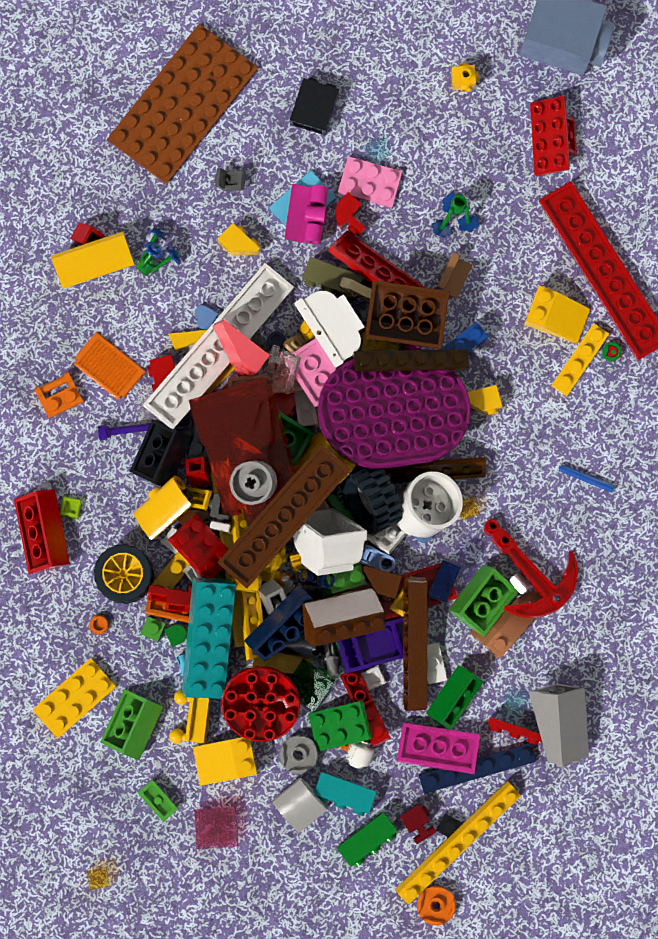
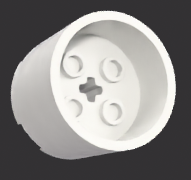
M440 472L423 473L397 492L400 497L398 501L402 504L400 509L403 511L402 519L397 525L410 536L413 535L421 538L434 536L453 524L462 511L463 499L458 485L449 476Z

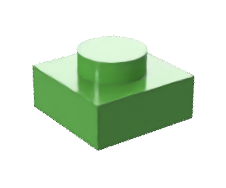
M147 617L140 634L159 642L166 624Z

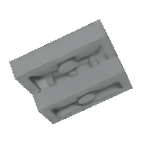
M301 777L272 800L276 809L298 833L327 811V805L314 794V789Z

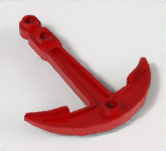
M488 520L483 527L485 534L491 536L492 542L504 555L510 558L541 596V599L533 604L530 601L520 605H504L503 610L522 618H541L555 613L562 608L576 588L578 565L573 551H569L567 566L561 577L563 578L562 581L555 586L518 548L517 543L505 529L500 528L496 520ZM489 524H494L496 528L491 529ZM503 538L508 540L507 544L502 542ZM558 596L560 601L556 602L553 597Z

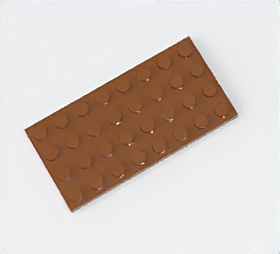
M198 24L109 135L107 141L167 185L258 71V67L205 27Z

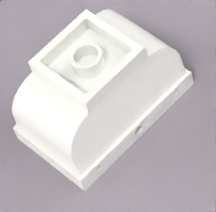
M317 291L307 298H301L294 303L336 369L352 360L354 351H362L363 339L361 334L366 331V328L344 294L336 298L330 292Z
M334 508L315 510L293 535L295 547L301 555V564L317 576L353 570V564L358 563L362 558L364 540H367V531Z

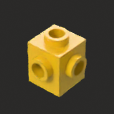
M462 63L451 68L452 91L461 90V92H469L475 89L476 83L479 82L478 71H475L474 65Z

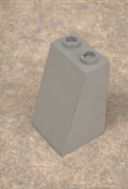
M553 684L529 691L548 763L556 764L557 767H566L568 763L581 762V759L589 757L585 688Z

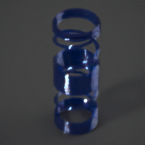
M303 568L297 573V580L301 584L330 589L335 583L333 574L320 575L317 577V582L314 583L316 574L311 570ZM301 571H302V573H301V580H302V582H301L300 579H299V575H300V572H301ZM304 571L307 572L305 582L302 579V574ZM327 575H330L331 581L329 585L325 586Z

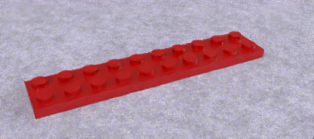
M572 181L538 201L637 361L658 349V319Z

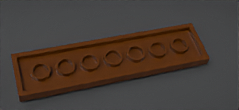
M320 444L217 563L245 588H248L351 469Z

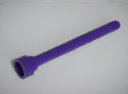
M187 418L182 419L176 427L188 426L190 420ZM150 423L114 428L99 425V440H107V438H111V435L147 431Z

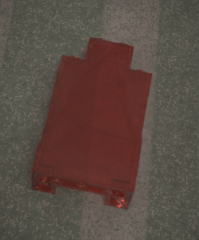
M263 377L189 400L201 444L207 450L223 512L233 517L242 514L243 510L247 527L296 473L271 381ZM254 460L263 461L270 465L276 473V491L265 502L254 505L243 504L231 492L229 484L231 474L242 463ZM255 479L252 480V485L256 483Z

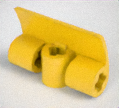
M173 476L162 487L151 490L148 494L149 499L134 511V516L139 525L152 540L192 506L191 502L182 492L186 489V485L178 476Z

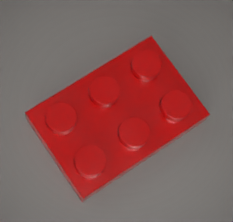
M194 514L168 539L202 578H213L222 569L217 562L228 551V548L197 514Z

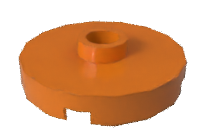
M430 886L420 893L417 900V910L419 916L426 923L440 926L447 923L453 917L456 911V902L453 894L448 889L442 886ZM434 902L440 903V907L438 909L433 908L432 905Z

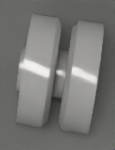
M254 460L237 466L231 474L229 484L231 492L237 500L243 504L254 505L265 502L273 496L277 488V477L270 465L263 461ZM255 479L256 483L252 485V480Z

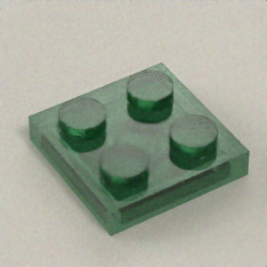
M302 659L290 677L299 692L300 703L315 712L335 682L333 678L305 659Z

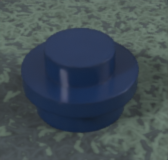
M277 331L272 332L267 338L269 348L275 351L283 348V343L286 341L284 334Z

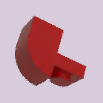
M349 192L344 195L336 206V223L341 230L347 225V229L354 236L357 234L361 237L366 232V227L354 216L362 209V204Z

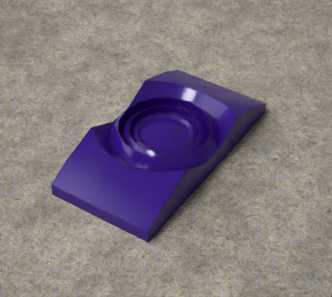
M403 618L385 622V630L337 641L346 674L402 659Z

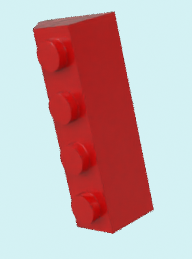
M55 489L35 491L14 499L28 574L56 569L70 564Z

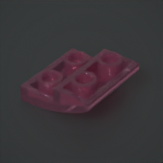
M236 807L194 810L197 849L239 846Z

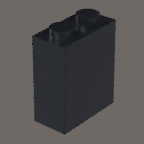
M303 78L290 117V125L326 136L339 96V89L330 83H326V85L318 83L319 81L314 78Z

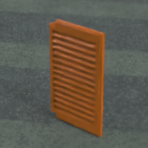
M95 332L75 356L77 361L74 362V365L117 400L121 396L125 398L146 373L144 369L98 332Z

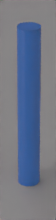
M563 464L559 468V471L611 493L615 487L612 484Z

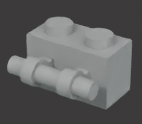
M288 575L282 577V586L272 579L258 588V593L268 616L286 598L285 594L288 593L289 595L295 589V585Z

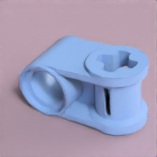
M365 544V551L358 563L389 573L394 571L396 565L393 557ZM384 560H390L392 567L387 570L383 569L381 563Z

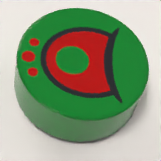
M614 342L607 343L602 349L603 358L608 362L618 360L622 352L621 347Z

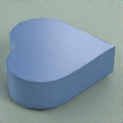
M204 305L198 306L195 309L198 327L201 330H208L218 317V313Z

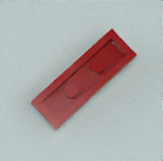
M491 717L488 719L487 725L491 726L490 730L501 733L504 730L509 732L508 736L520 739V736L528 738L527 742L538 745L539 742L542 743L540 733Z

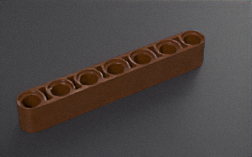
M405 577L403 583V705L405 711H420L427 708V580L425 577Z

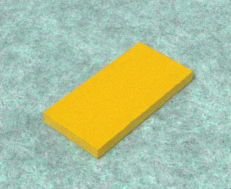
M123 231L50 256L63 289L135 265Z

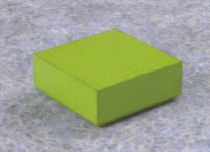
M63 496L60 516L79 519L82 500Z

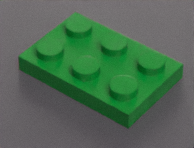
M363 700L308 714L318 752L372 739Z

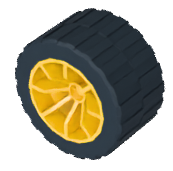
M118 544L111 548L109 547L105 552L101 553L95 563L94 581L97 584L98 590L106 598L116 603L130 604L137 602L145 597L148 593L149 585L154 582L152 562L144 552L135 546Z

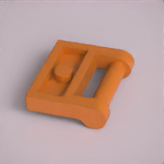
M69 372L64 373V376L42 387L37 386L34 388L49 419L83 403ZM68 383L69 388L45 398L44 393Z

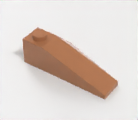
M534 589L509 605H520L530 601L533 604L540 600L541 596ZM504 611L485 637L474 630L470 634L494 656L500 659L535 618H522Z

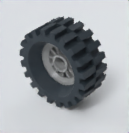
M359 466L353 469L341 482L342 485L340 487L344 492L342 496L346 500L345 505L350 509L355 522L358 525L360 524L367 531V534L375 535L402 519L403 511L400 509L402 504L398 501L400 498L399 494L395 492L394 489L396 488L394 484H391L390 477L385 475L383 468L371 469Z

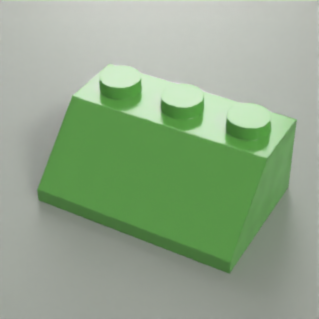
M482 565L448 610L462 623L485 637L505 611L503 610L504 605H509L519 591L495 568Z
M124 689L100 742L126 756L140 760L163 706Z

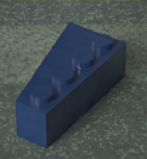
M298 585L244 642L265 662L286 648V644L293 640L294 642L298 640L300 635L304 633L302 603L314 599Z

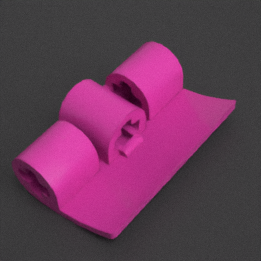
M292 184L284 236L286 240L307 244L321 243L323 224L326 222L328 187L323 185L306 187Z

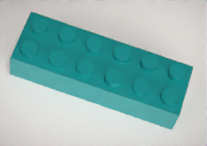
M193 577L182 693L185 697L222 699L226 687L236 584L231 579Z

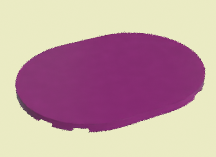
M353 359L342 364L328 377L318 400V421L329 445L349 462L371 469L422 464L444 457L462 440L471 414L470 400L466 387L461 378L452 370L354 372Z

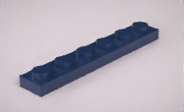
M528 743L477 758L475 774L437 769L420 774L419 779L423 793L426 794L534 763L536 759L532 745Z

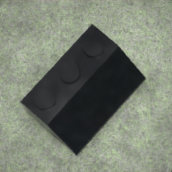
M152 419L129 472L162 487L175 476L192 437Z

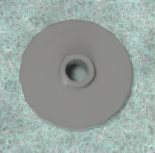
M296 735L284 741L280 748L279 757L281 764L286 770L294 774H303L315 766L318 759V751L311 739L306 736ZM297 751L302 752L303 756L301 758H296L295 753Z

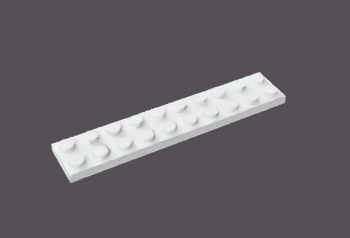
M264 263L214 323L225 320L247 338L251 339L293 290L294 286ZM214 323L143 404L147 410L172 429L179 424L230 364L212 327Z

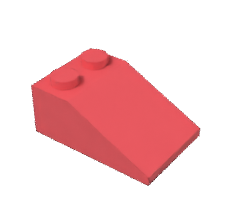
M221 320L214 323L212 327L231 365L235 367V371L241 376L257 374L269 357V354L227 321Z

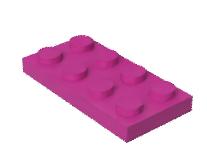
M403 722L397 762L475 774L480 734Z

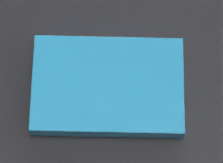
M311 170L296 183L306 187H312V185L325 186ZM291 188L269 207L272 213L285 226ZM329 189L326 207L336 200V196Z

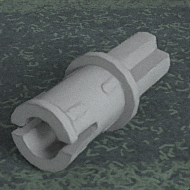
M334 642L324 644V662L327 665L328 678H338L341 676L338 667L339 656H336Z

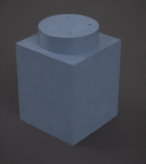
M537 0L519 56L584 76L588 64L598 67L602 66L615 23L603 20L607 8L606 5L590 0Z

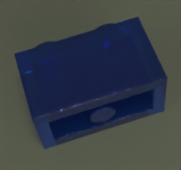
M442 560L427 597L445 604L461 567Z

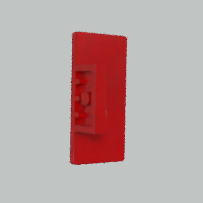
M559 96L531 102L534 175L541 176L569 170V156L577 155L575 119L567 115L566 98Z

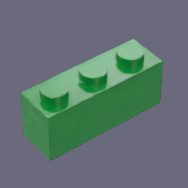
M458 665L426 714L452 730L483 684V681Z
M382 812L336 848L350 867L353 865L358 867L365 861L364 857L369 853L374 855L381 849L379 845L385 841L388 844L397 837L395 833L398 831L384 812Z

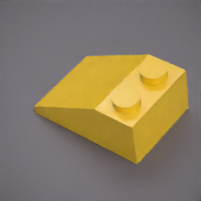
M539 285L524 325L578 344L590 308L556 291Z
M241 737L193 747L200 786L258 774L252 742L249 739Z

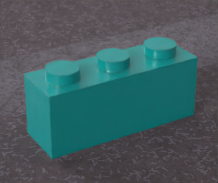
M321 772L314 794L322 802L327 803L328 800L335 802L334 806L346 809V806L353 808V813L364 816L365 813H370L377 791L324 772Z

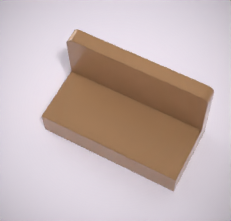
M453 252L437 286V290L450 291L449 296L458 298L472 268V264L459 259L460 255Z

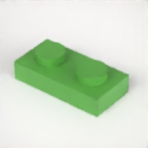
M153 779L138 792L163 822L178 810V807Z

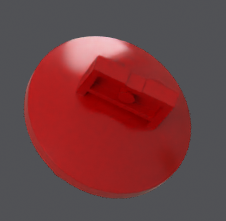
M268 666L249 667L238 672L227 683L222 695V713L228 726L239 736L257 742L271 741L285 735L296 723L300 712V696L293 681L283 672Z

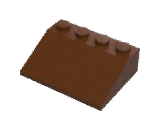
M373 280L365 338L441 349L450 291Z

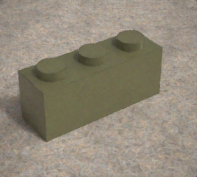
M310 257L302 276V281L305 282V286L313 289L319 287L323 289L322 291L332 294L336 293L341 296L344 294L350 302L351 299L356 300L357 296L339 288L341 279L345 277L362 284L363 276Z

